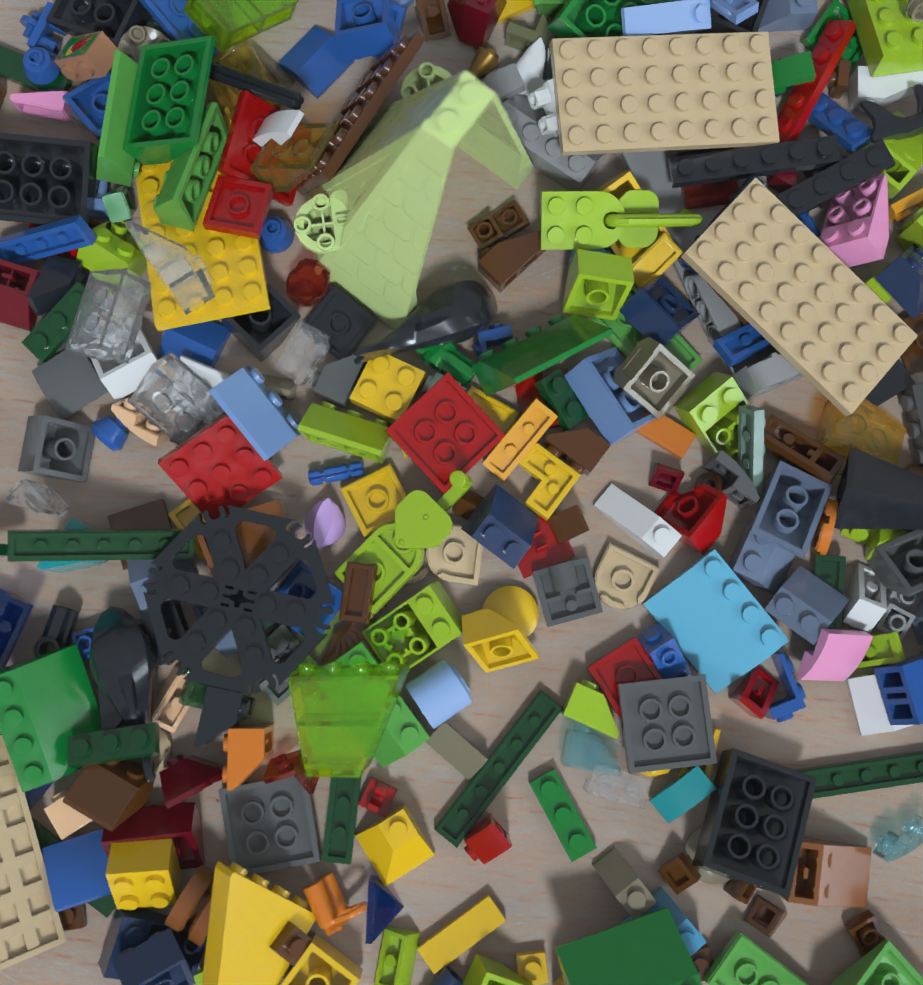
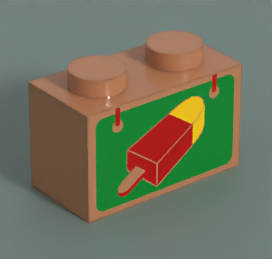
M103 31L69 38L54 62L59 66L62 74L73 82L105 77L111 69L114 53L118 48Z

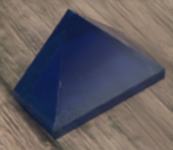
M371 875L368 882L365 944H372L404 907L392 892L384 886L377 875Z

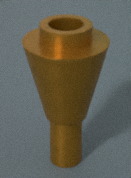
M479 46L468 72L474 75L477 80L481 79L499 66L497 61L499 58L498 54L489 46L485 48Z

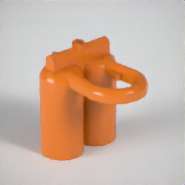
M333 871L318 877L313 883L303 888L318 926L324 929L328 936L332 935L336 930L337 932L343 929L342 926L348 923L349 919L367 909L366 901L348 906Z

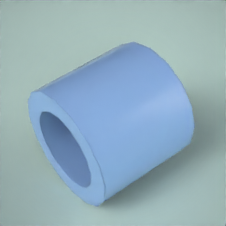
M445 659L440 660L405 684V687L433 729L472 703V699L469 696L471 693L470 689L453 664L449 665Z

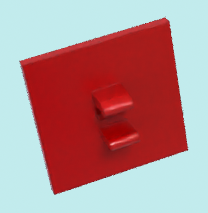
M535 512L534 514L538 516L532 545L517 564L524 579L532 576L533 571L548 568L575 556L569 541L560 544L548 520L546 521Z

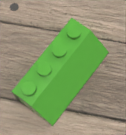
M115 50L97 157L96 179L131 187L132 177L138 178L140 162L123 150L138 64L123 52Z
M211 102L204 106L198 145L173 159L169 171H166L164 175L160 194L156 195L153 203L154 210L162 224L193 231L217 173L228 135L227 127L216 102Z
M363 639L315 673L382 768L407 756L430 739L426 727Z

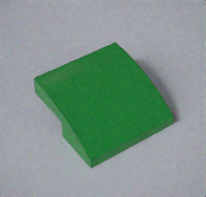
M832 0L802 39L801 43L813 52L828 22L853 20L851 12L839 0ZM856 30L840 60L851 61L850 70L863 54Z

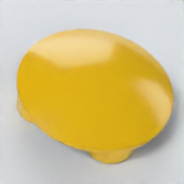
M500 587L494 590L483 604L482 610L489 608L514 622L520 627L526 637L530 636L537 626L539 618L537 603L530 593L520 587Z

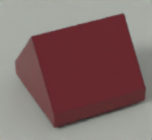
M796 172L775 174L767 186L778 193H782L798 184Z
M655 463L648 486L675 493L685 472Z

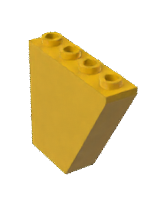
M218 861L214 871L202 985H279L291 964L273 951L270 946L288 921L297 926L306 935L308 934L316 920L313 912L308 909L310 906L308 901L296 894L293 899L289 898L290 892L277 884L273 888L268 887L270 882L256 873L252 877L247 876L248 870L235 862H232L229 867Z

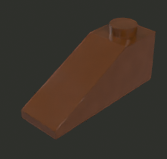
M540 231L499 242L493 248L487 247L478 257V271L501 293L546 251L540 249Z
M773 414L767 419L764 428V445L779 460L831 484L846 458Z

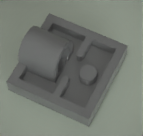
M588 557L532 572L547 627L603 612Z

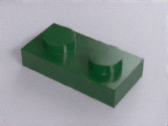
M560 368L535 383L547 406L558 415L556 420L563 432L588 417Z

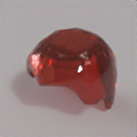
M308 258L300 260L297 266L288 274L286 280L288 297L292 302L301 307H311L318 304L324 299L330 289V273L325 265H322L318 260Z

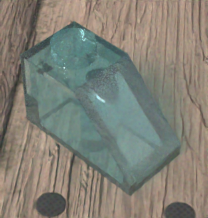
M574 724L573 729L566 728L560 761L563 766L621 776L622 769L598 735L591 733V727Z

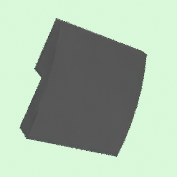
M80 341L32 370L46 399L58 417L63 420L109 392L100 380L89 353Z
M723 450L709 458L702 467L721 478L722 482L725 483L722 492L728 496L727 499L739 508L744 509L757 503L760 499L755 486L746 472Z
M284 624L277 625L267 634L273 660L276 663L285 662L302 644ZM309 654L280 686L274 674L276 688L270 689L266 679L260 681L259 687L279 706L313 676L321 666Z

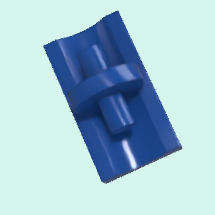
M48 1L42 14L34 11L31 17L22 15L20 23L25 27L23 36L28 38L26 43L28 47H42L57 55L60 50L59 41L52 39L51 36L54 31L63 36H66L67 33L46 21L54 5Z

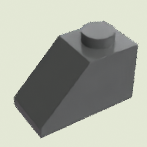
M354 354L325 365L322 372L318 371L312 381L314 394L316 397L347 409L350 403V396L367 362L356 365L354 360L357 356Z

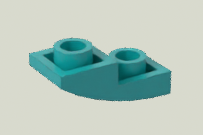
M692 766L674 782L670 781L649 801L665 821L670 823L693 808L717 788L699 766Z

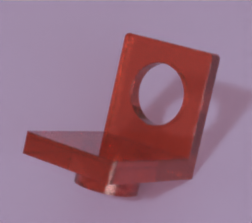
M303 749L270 759L262 779L265 784L295 776L310 795L315 791L320 771ZM305 766L308 767L311 773L310 782L304 774Z

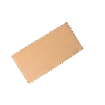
M126 398L112 404L111 410L115 416L131 432L154 446H159L170 440L173 430L163 426L164 424L159 420L149 419L152 409L142 405L141 401L134 398Z

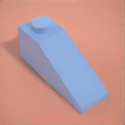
M682 0L622 8L623 36L672 35L710 29V0Z

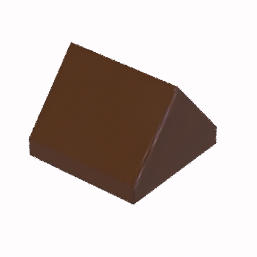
M469 489L457 501L452 512L468 520L484 497Z
M731 879L723 890L736 900L748 904L757 887Z

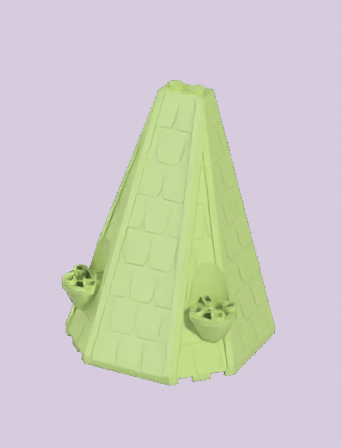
M430 62L422 63L405 77L401 87V99L377 111L333 178L305 194L306 203L301 206L294 221V229L298 239L303 246L312 251L315 272L333 286L334 284L337 285L392 330L396 329L418 307L416 289L455 146L459 147L516 190L534 167L497 94L478 81L467 70L452 76L445 69L434 66Z

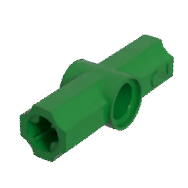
M452 343L414 350L431 368L439 372H449L464 387L475 377L472 365L476 363L459 353Z

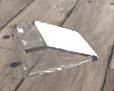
M130 220L124 223L146 260L186 315L216 297L210 287L214 282L198 254L192 256L185 246Z

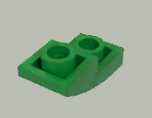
M811 51L798 53L771 62L775 95L785 93L788 86L813 82L816 75Z

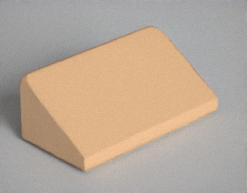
M176 666L173 667L153 700L151 723L155 722L159 724L160 728L173 734L203 686L202 683L183 679L188 675L187 672L178 676L176 672L180 668Z

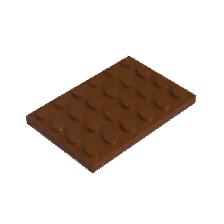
M418 31L410 37L405 35L399 43L396 42L390 50L387 49L381 57L378 56L369 68L372 72L367 78L364 77L354 90L358 94L344 104L340 110L343 116L329 126L325 132L328 138L314 148L310 155L313 160L307 166L304 165L297 173L295 179L299 182L295 188L300 194L303 195L333 178L425 42L426 38Z

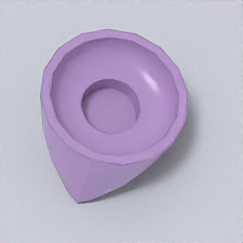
M330 498L317 502L310 509L305 519L306 535L309 533L313 536L310 542L312 543L315 539L318 548L338 542L346 530L344 514Z

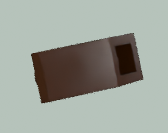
M589 429L548 434L543 441V444L547 446L546 450L557 458L561 456L569 462L568 466L582 475L584 473L586 476L591 473L611 446Z

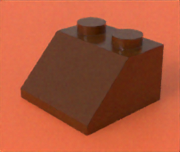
M130 759L89 765L84 767L63 798V803L112 832L148 803L154 781L148 782L142 765Z

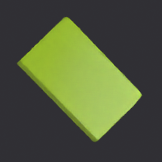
M384 927L374 985H411L420 933L397 927Z

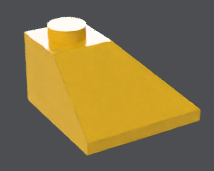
M489 608L475 610L472 613L462 615L463 646L486 673L539 659V653L520 627L514 622Z
M405 803L355 834L384 886L389 885L435 855Z

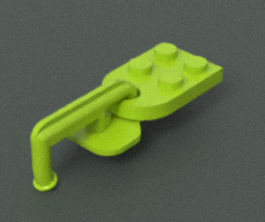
M629 190L619 199L604 191H541L540 194L541 250L603 249L611 246L617 240L628 248H643L655 242L658 235V227H697L703 222L700 214L693 213L688 209H683L679 213H659L658 197L649 190Z
M459 470L452 472L450 475L452 487L437 502L424 491L415 490L410 492L395 509V523L383 525L375 530L336 570L334 574L344 583L348 562L378 566L371 609L372 614H376L419 570L424 558V548L438 547L451 533L453 522L446 512L472 487L473 479Z

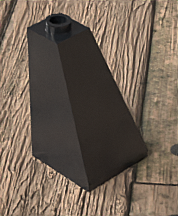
M850 448L837 487L836 500H838V508L834 528L923 529V477L858 449Z

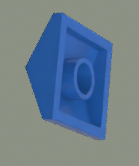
M314 26L278 64L318 99L354 63V60L344 61L335 37L323 29Z
M110 72L105 77L91 79L62 96L65 103L97 140L101 138L111 77Z
M213 321L167 329L164 332L157 356L178 366L180 356L184 355L214 368L231 332L226 327Z

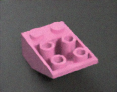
M885 173L875 176L830 200L819 239L847 267L884 259L889 240L888 183Z

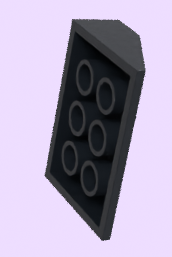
M56 0L46 21L73 37L103 31L118 48L120 39L132 26H148L152 15L139 0Z
M0 133V220L45 225L80 215L88 225L99 180L96 179L99 146L90 141Z
M735 748L722 751L713 784L717 789L710 795L692 866L785 897H790L817 778Z

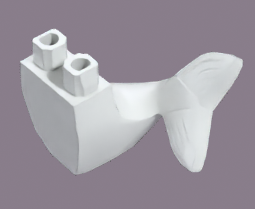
M540 37L528 47L515 65L525 87V91L520 94L529 95L528 101L531 108L535 110L543 107L546 116L538 120L541 134H554L556 137L559 136L554 84L553 78L545 81L542 78L546 61V47ZM498 68V69H495V70L489 72V73L486 75V77H488L489 75L495 73L496 71H498V70H500V69H502V68Z

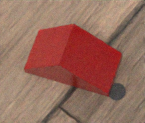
M757 665L750 670L728 698L749 716L763 719L766 716L779 682L761 666Z

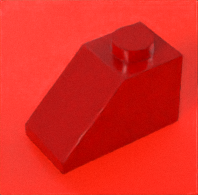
M490 813L464 838V842L467 844L464 850L474 861L479 859L484 865L512 847L509 834Z

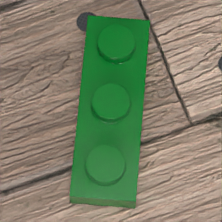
M552 768L529 781L571 862L596 849L597 847L555 769Z

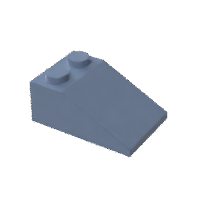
M780 460L767 475L763 485V493L759 495L760 499L757 502L749 532L802 559L805 558L833 486Z

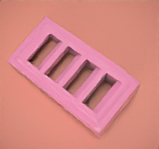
M69 91L16 93L10 95L9 99L20 113L65 122H72L73 120L70 115L72 109L62 98Z

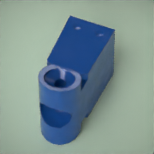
M923 651L920 655L905 658L904 661L873 668L890 725L923 724Z

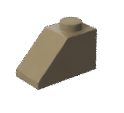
M615 847L592 864L632 919L640 917L657 903Z

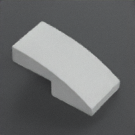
M282 110L269 115L263 121L253 141L262 147L272 138L282 145L292 136L304 113L300 110Z

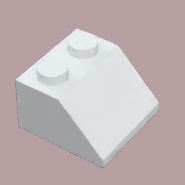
M136 319L85 345L100 380L115 401L166 375L157 355Z

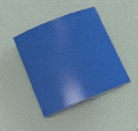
M103 829L42 848L47 879L56 912L112 894L105 875L108 857L101 844Z

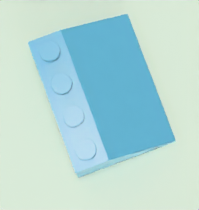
M715 549L707 551L705 555L698 558L643 603V606L656 622H659L675 638L682 654L698 674H705L706 683L715 694L765 661L789 641L787 636Z

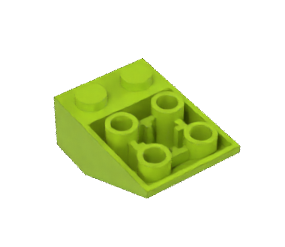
M898 110L894 113L896 116L906 117ZM923 134L900 140H883L896 163L894 167L881 173H885L887 176L888 202L901 191L923 165Z
M714 371L673 405L685 426L689 431L696 434L695 438L711 456L723 450L738 463L739 406L750 404L733 376Z
M436 581L363 630L362 634L394 680L461 635L462 615L440 582Z

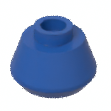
M32 47L27 50L23 56V71L27 79L37 85H46L53 82L61 70L54 62L57 55L42 47Z
M273 216L266 218L259 239L260 246L270 253H280L287 250L294 240L292 225L281 217Z
M107 415L92 423L91 431L104 445L112 451L123 449L129 434L126 431L127 427L116 416L112 418Z

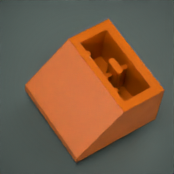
M238 724L229 728L228 734H224L223 751L228 752L227 764L223 765L222 780L227 782V791H233L243 784L273 754L274 724Z

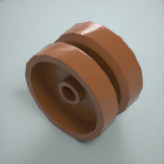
M203 864L187 883L165 922V926L179 933L186 928L192 918L195 919L188 931V940L200 947L207 940L212 892L210 893L209 890L214 880V871Z

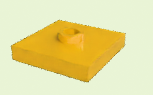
M391 464L340 488L365 539L379 527L395 523V509L407 496Z

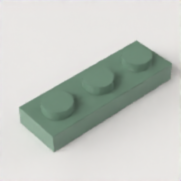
M752 405L739 406L738 464L752 481L757 493L762 494L765 479L763 471V456L765 454L764 428L766 425L764 409Z

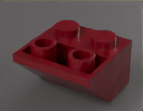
M0 259V323L29 332L32 331L37 315H34L26 297L40 273L38 270Z

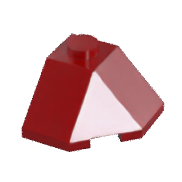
M704 483L694 486L693 491L684 494L679 492L668 494L654 513L682 535L679 541L705 555L722 532L728 496Z

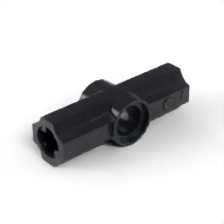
M53 604L42 637L34 645V657L47 653V647L51 642L54 643L56 650L69 646L71 633L79 615L78 611Z

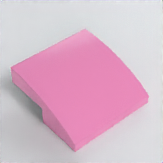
M821 629L815 650L804 652L797 678L800 680L822 681L846 680L861 663L873 636L865 631Z

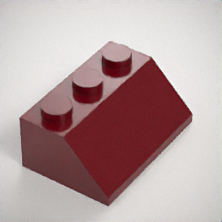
M181 802L168 809L166 805L140 808L112 832L105 827L103 829L101 844L108 858L111 843L173 839L180 869L198 868L202 864L205 865L202 821L195 802Z

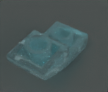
M915 815V817L907 820L902 828L903 832L901 835L891 830L888 833L882 834L878 838L876 848L872 853L890 862L916 849L923 843V817Z

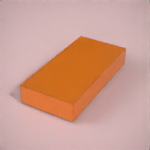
M646 409L641 419L650 415L651 413ZM663 416L660 420L656 418L636 431L639 435L680 460L696 437V434L667 416Z

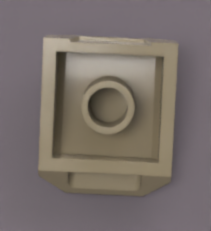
M648 337L637 342L636 347L622 364L615 369L613 382L660 420L686 392L696 375L661 343Z

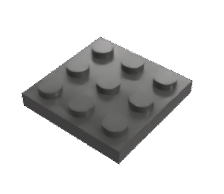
M705 674L617 684L629 774L717 764Z
M307 771L244 783L233 791H227V787L218 789L230 865L232 862L239 864L248 870L247 876H250L254 873L260 874L321 861Z

